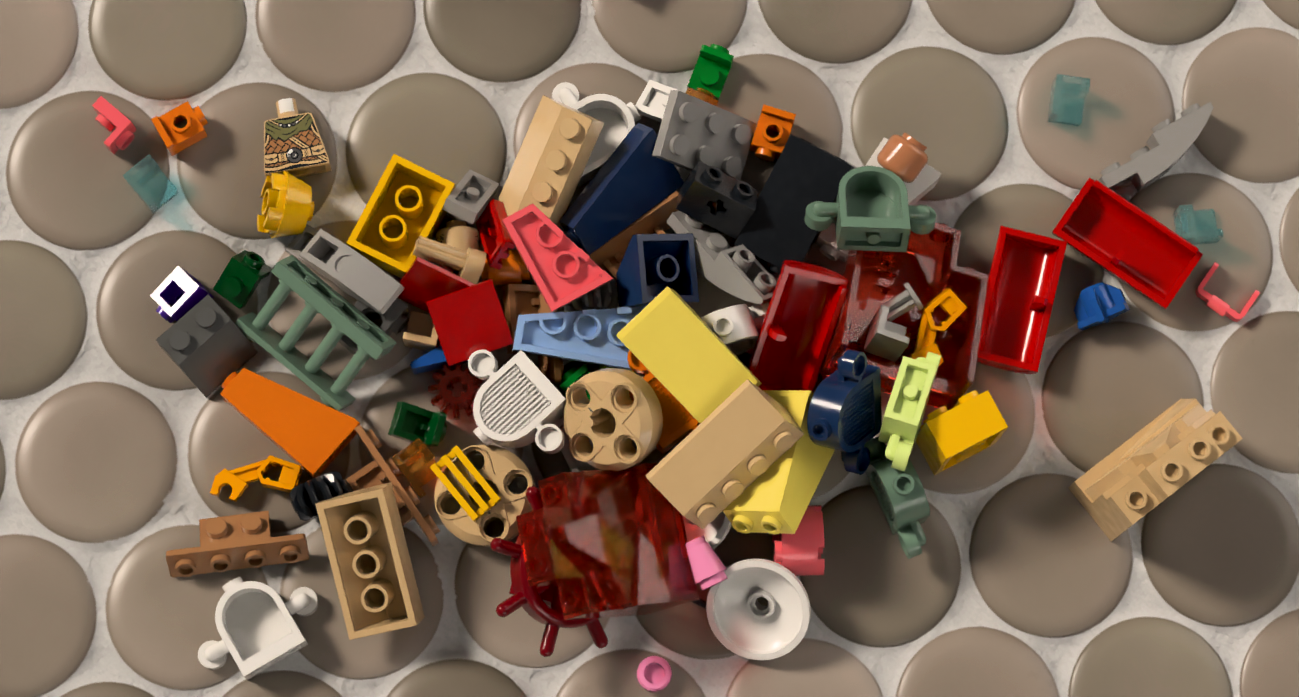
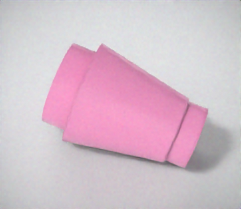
M704 535L685 544L695 584L699 583L702 591L728 579L724 572L727 568L708 541L706 542Z

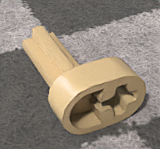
M419 236L416 240L413 251L414 256L458 270L457 276L474 284H477L487 255L486 252L471 247L464 251Z

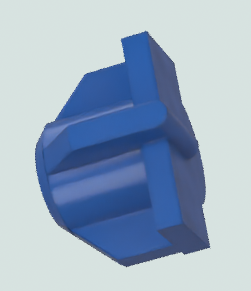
M1103 282L1083 289L1074 308L1078 320L1077 326L1080 330L1108 323L1109 320L1130 310L1122 290Z

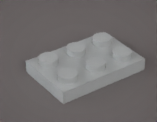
M671 90L652 156L692 171L697 162L701 161L709 166L717 167L722 173L741 181L757 123L679 90Z

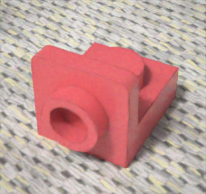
M100 96L92 105L98 114L95 120L109 132L115 129L104 141L108 150L115 154L119 149L124 150L131 144L135 137L133 133L137 129L126 116Z

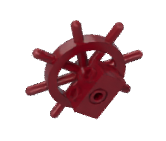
M589 479L581 483L575 508H554L548 510L539 489L534 486L529 487L526 490V497L535 517L522 529L515 543L501 538H494L490 543L493 551L511 557L510 575L512 584L509 594H512V596L497 606L496 613L500 617H507L520 607H523L533 619L544 624L545 629L540 645V654L543 657H550L553 654L559 628H577L586 625L594 644L598 648L606 647L608 638L598 618L611 606L617 592L632 597H638L642 593V587L639 584L622 579V557L618 542L636 530V523L633 520H626L611 530L601 518L589 512L595 487L593 481ZM561 523H571L568 534L559 532L556 528ZM585 530L594 542L579 551ZM598 555L600 571L588 567V562ZM582 581L597 585L590 598L585 591ZM570 590L578 609L563 613Z

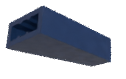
M640 123L635 125L559 220L565 231L564 234L588 255L592 254L683 185L684 181L674 164L652 156L658 136L653 128Z

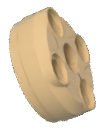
M605 368L583 376L568 387L563 409V423L569 440V449L575 459L604 471H620L640 463L652 453L661 437L663 415L656 393L642 377L625 369ZM586 389L588 390V392H589V394H590V400L588 399V397H587V395H586ZM629 390L634 396V402L630 398ZM589 438H590L591 441L593 442V448L591 447V445H590V443H589ZM632 440L635 441L637 450L633 447Z
M471 445L464 448L462 452L468 459L474 454L484 456V466L478 472L500 497L501 501L475 522L462 507L455 514H446L444 503L453 496L437 478L434 495L435 509L442 523L460 540L468 544L488 547L494 538L487 535V525L493 520H501L504 523V531L501 536L496 538L507 541L513 539L521 533L522 529L531 520L534 512L526 497V490L521 494H514L510 491V483L516 477H524L528 481L527 489L532 486L535 487L531 472L518 456L505 448L495 445ZM454 458L452 462L485 503L491 499L459 458ZM447 466L443 467L442 472L472 509L477 511L480 506Z

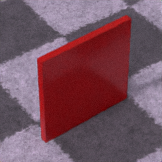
M417 256L399 282L405 289L398 298L429 312L426 301L475 284L451 273L452 269L441 264L437 266Z
M492 279L426 301L448 366L468 360L471 354L477 350L483 349L491 352L514 343Z

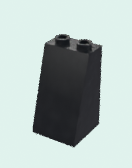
M791 134L757 199L755 212L740 232L734 245L739 246L743 244L754 254L757 261L761 258L771 263L769 270L780 275L783 261L794 260L804 262L820 231L812 230L805 224L804 218L807 205L814 201L836 203L840 180L847 172L853 170L855 166L797 135Z

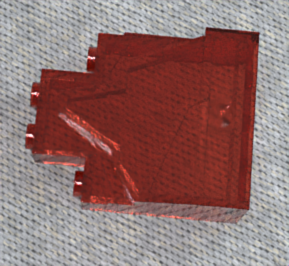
M935 223L933 231L928 234H917L910 230L906 252L850 250L848 252L846 270L843 273V276L848 279V292L823 360L820 374L830 376L838 370V359L847 350L864 352L868 365L880 367L881 392L891 394L903 356L910 358L909 354L914 352L923 314L921 310L919 311L917 307H914L891 321L907 327L905 336L910 339L908 347L896 362L864 351L871 320L882 304L906 290L903 284L907 282L916 293L923 307L943 290L950 288L967 308L945 331L937 330L934 343L937 344L944 362L938 367L927 405L937 408L946 406L947 410L954 407L958 399L964 395L974 382L989 276L988 274L977 272L971 267L957 266L961 230L951 228L944 223ZM939 305L934 308V312H931L935 326H939V322L944 321L948 316Z
M644 463L620 471L583 470L580 472H563L539 480L538 484L543 508L516 516L529 587L558 585L564 620L647 615L699 600L697 586L685 546L688 541L683 516L645 476L658 463Z

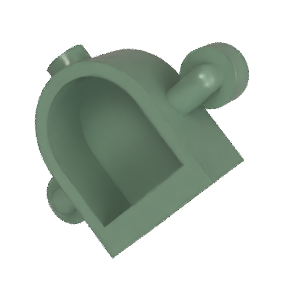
M862 166L850 170L842 177L839 183L836 203L814 201L808 204L804 221L810 229L816 231L826 230L834 223L836 226L837 250L906 252L910 230L917 234H928L933 231L936 212L927 205H909L906 185L895 173L881 167Z
M879 437L871 438L864 445L870 451V463L865 473L892 535L898 534L906 557L911 559L922 554L921 546L925 545L927 540L921 524L930 516L928 500L910 459L905 472L891 468L893 461L885 456L886 444L878 441Z

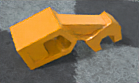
M950 288L943 290L921 310L923 315L914 352L909 354L910 358H926L928 351L941 355L937 344L934 343L937 330L945 331L967 308ZM939 305L948 316L944 321L939 322V326H935L931 312H934V308ZM942 357L939 366L944 362Z
M269 455L266 460L228 471L224 468L215 476L210 494L219 497L220 489L225 485H229L232 487L229 499L237 502L249 486L248 484L260 480L263 487L290 493L294 487L298 486L303 469L298 464ZM272 465L273 467L278 466L282 468L278 482L268 477L266 479L263 477L268 473Z

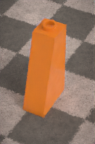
M242 368L238 374L235 371L232 372L221 385L223 388L220 393L222 398L313 478L320 476L357 435L354 428L359 426L360 423L355 418L245 368Z

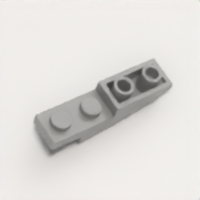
M1211 102L1202 107L1196 103L1180 113L1182 118L1172 123L1170 119H1166L1152 128L1153 133L1147 141L1151 150L1145 146L1131 154V161L1120 166L1119 162L1108 166L1101 171L1102 177L1099 179V182L1114 191L1132 181L1137 191L1140 192L1157 181L1184 156L1198 138L1214 108Z
M681 211L672 212L667 223L676 234L693 233L696 270L704 278L723 291L747 302L761 305L771 301L777 282L757 261L750 250L743 244L731 248L726 239L715 228Z
M306 224L303 233L298 234L285 249L290 256L293 255L307 267L334 282L340 290L382 315L405 289L399 282L374 263L321 228L318 231Z

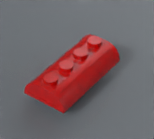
M1091 178L1087 180L1052 231L1053 235L1066 241L1073 248L1087 256V258L1108 270L1164 310L1167 309L1203 256V253L1198 251L1199 248L1098 180L1094 181Z
M1000 226L970 354L972 360L983 365L1020 374H1036L1038 372L1067 246L1066 241Z
M794 260L783 261L777 284L748 365L750 372L762 383L758 386L761 390H811L813 392L848 292V279L837 272L820 266Z

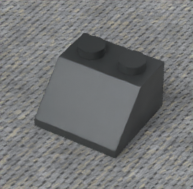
M209 294L156 339L162 350L206 398L222 385L232 372L238 371L258 353Z

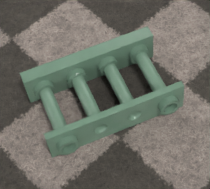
M291 255L278 261L271 272L279 278L280 284L259 314L256 315L254 312L244 315L237 319L235 325L242 330V333L248 340L258 343L314 390L325 405L341 411L356 400L346 389L369 357L375 360L390 353L397 342L296 257ZM294 291L305 300L306 306L284 337H282L268 323L290 292ZM320 313L331 322L332 328L310 359H308L294 345L316 314ZM347 335L357 344L358 350L336 381H334L320 367L342 336Z

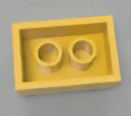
M393 154L346 245L376 266L403 278L417 258V256L413 255L416 240L419 236L432 240L447 213L442 210L444 203L454 190L455 183Z
M977 390L971 391L958 399L959 402L954 405V408L947 410L946 406L940 407L927 415L928 418L923 421L924 424L920 426L916 443L934 476L991 447L1008 428L988 390L981 394H978Z

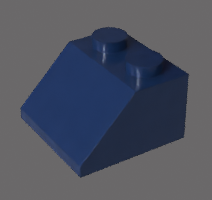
M693 233L633 235L616 274L619 307L647 306L667 286L676 291L687 304L699 302Z

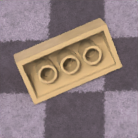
M543 95L498 201L503 202L507 216L533 203L556 226L560 227L559 220L567 211L604 122Z
M747 379L645 476L685 518L701 529H704L761 474L765 473L779 457L789 450L804 433L784 406Z
M392 483L359 489L316 503L349 640L418 625L425 616Z

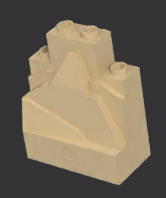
M1181 398L1079 477L1068 488L1112 542L1243 438L1221 411L1217 414L1212 409L1206 412L1196 398Z

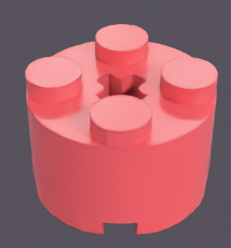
M810 505L807 507L795 534H772V543H774L773 562L786 567L795 576L824 575L825 559H821L823 548H825L821 505Z

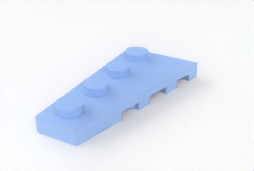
M646 306L518 315L512 351L519 352L522 350L524 353L631 370L627 362L629 349L619 340L616 334Z

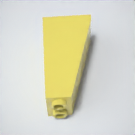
M668 286L616 334L619 340L699 423H702L747 379L757 387L762 384L682 297Z
M763 390L787 409L804 435L779 457L765 473L761 474L747 487L738 498L731 502L723 510V513L737 532L745 534L750 532L769 533L773 535L779 533L795 534L835 449L816 445L810 439L807 419L810 402L813 397L811 390Z

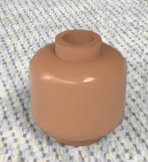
M905 132L902 136L895 134L889 138L878 154L877 162L883 168L899 176L903 182L912 183L928 161V156L924 152L927 147Z

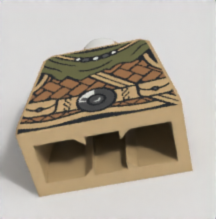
M294 98L277 101L278 118L264 121L265 176L272 175V172L282 174L283 171H286L295 177H302L332 171L312 113L298 114L296 99Z

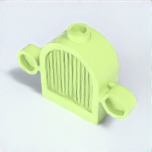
M928 351L926 358L918 357L912 359L903 356L885 410L878 439L880 442L887 443L885 456L893 461L891 468L904 472L906 470L942 355Z

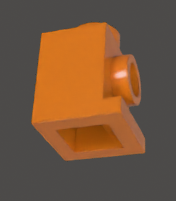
M188 101L160 117L156 116L151 119L171 156L208 137L203 126L208 124L199 106L192 109ZM184 119L187 120V124L185 127H175V124L183 121Z
M763 104L750 151L756 152L755 156L766 161L778 159L790 137L796 114ZM770 129L778 132L779 135L771 138L766 134V131Z

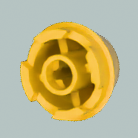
M283 171L282 174L272 172V175H267L260 196L263 198L262 215H257V230L270 234L271 238L302 234L307 221H311L314 213L315 204L312 201L311 186L286 171Z

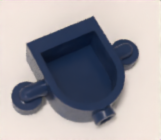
M849 349L838 359V370L825 378L815 390L809 406L807 426L810 439L814 444L840 450L845 470L862 475L866 472L870 463V451L864 445L880 432L882 426L880 367L868 365L864 352Z

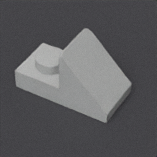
M469 169L446 198L442 210L447 212L449 218L467 221V226L477 229L476 222L489 202L494 198L500 184Z

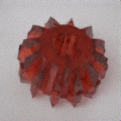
M462 362L456 363L455 370L453 371L450 370L447 363L442 364L445 375L442 376L434 372L432 379L438 384L428 386L429 393L437 394L431 399L432 406L443 404L440 412L448 414L450 409H453L454 420H459L460 410L463 409L468 417L473 416L470 405H473L475 396L481 387L477 385L481 384L484 380L472 376L473 374L468 366L465 371H462ZM460 383L462 389L467 391L465 393L461 391V397H454L453 392L449 388L454 389V384Z

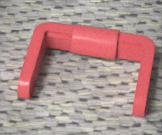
M1214 262L1196 288L1195 293L1197 297L1207 303V307L1223 317L1225 315L1232 321L1238 322L1246 315L1260 292L1255 290L1241 312H1236L1230 308L1229 304L1203 289L1219 266L1218 263Z

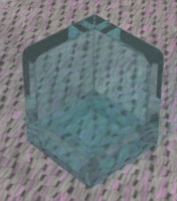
M1056 75L1051 87L1047 122L1080 126L1083 117L1084 100L1090 87L1089 78Z
M150 154L123 175L130 188L153 214L178 194L177 188L161 171L159 165Z
M1193 204L1179 205L1173 213L1175 233L1193 245L1218 243L1224 236L1223 229H1217L1215 211L1213 209L1194 210Z

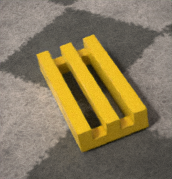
M456 445L451 449L452 451L442 456L430 468L475 522L500 502L501 499ZM454 458H459L491 499L485 503L452 462ZM447 466L480 506L477 511L472 509L441 469Z

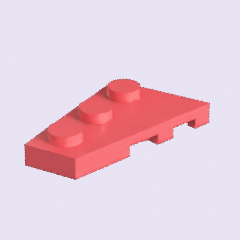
M533 203L502 219L503 225L551 313L613 280L605 270H602L587 253L572 242Z

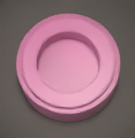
M659 656L645 658L637 669L639 684L650 692H658L666 688L672 677L669 663Z

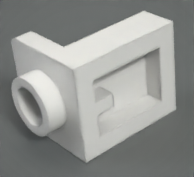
M649 80L635 108L640 115L662 122L670 91L677 89Z

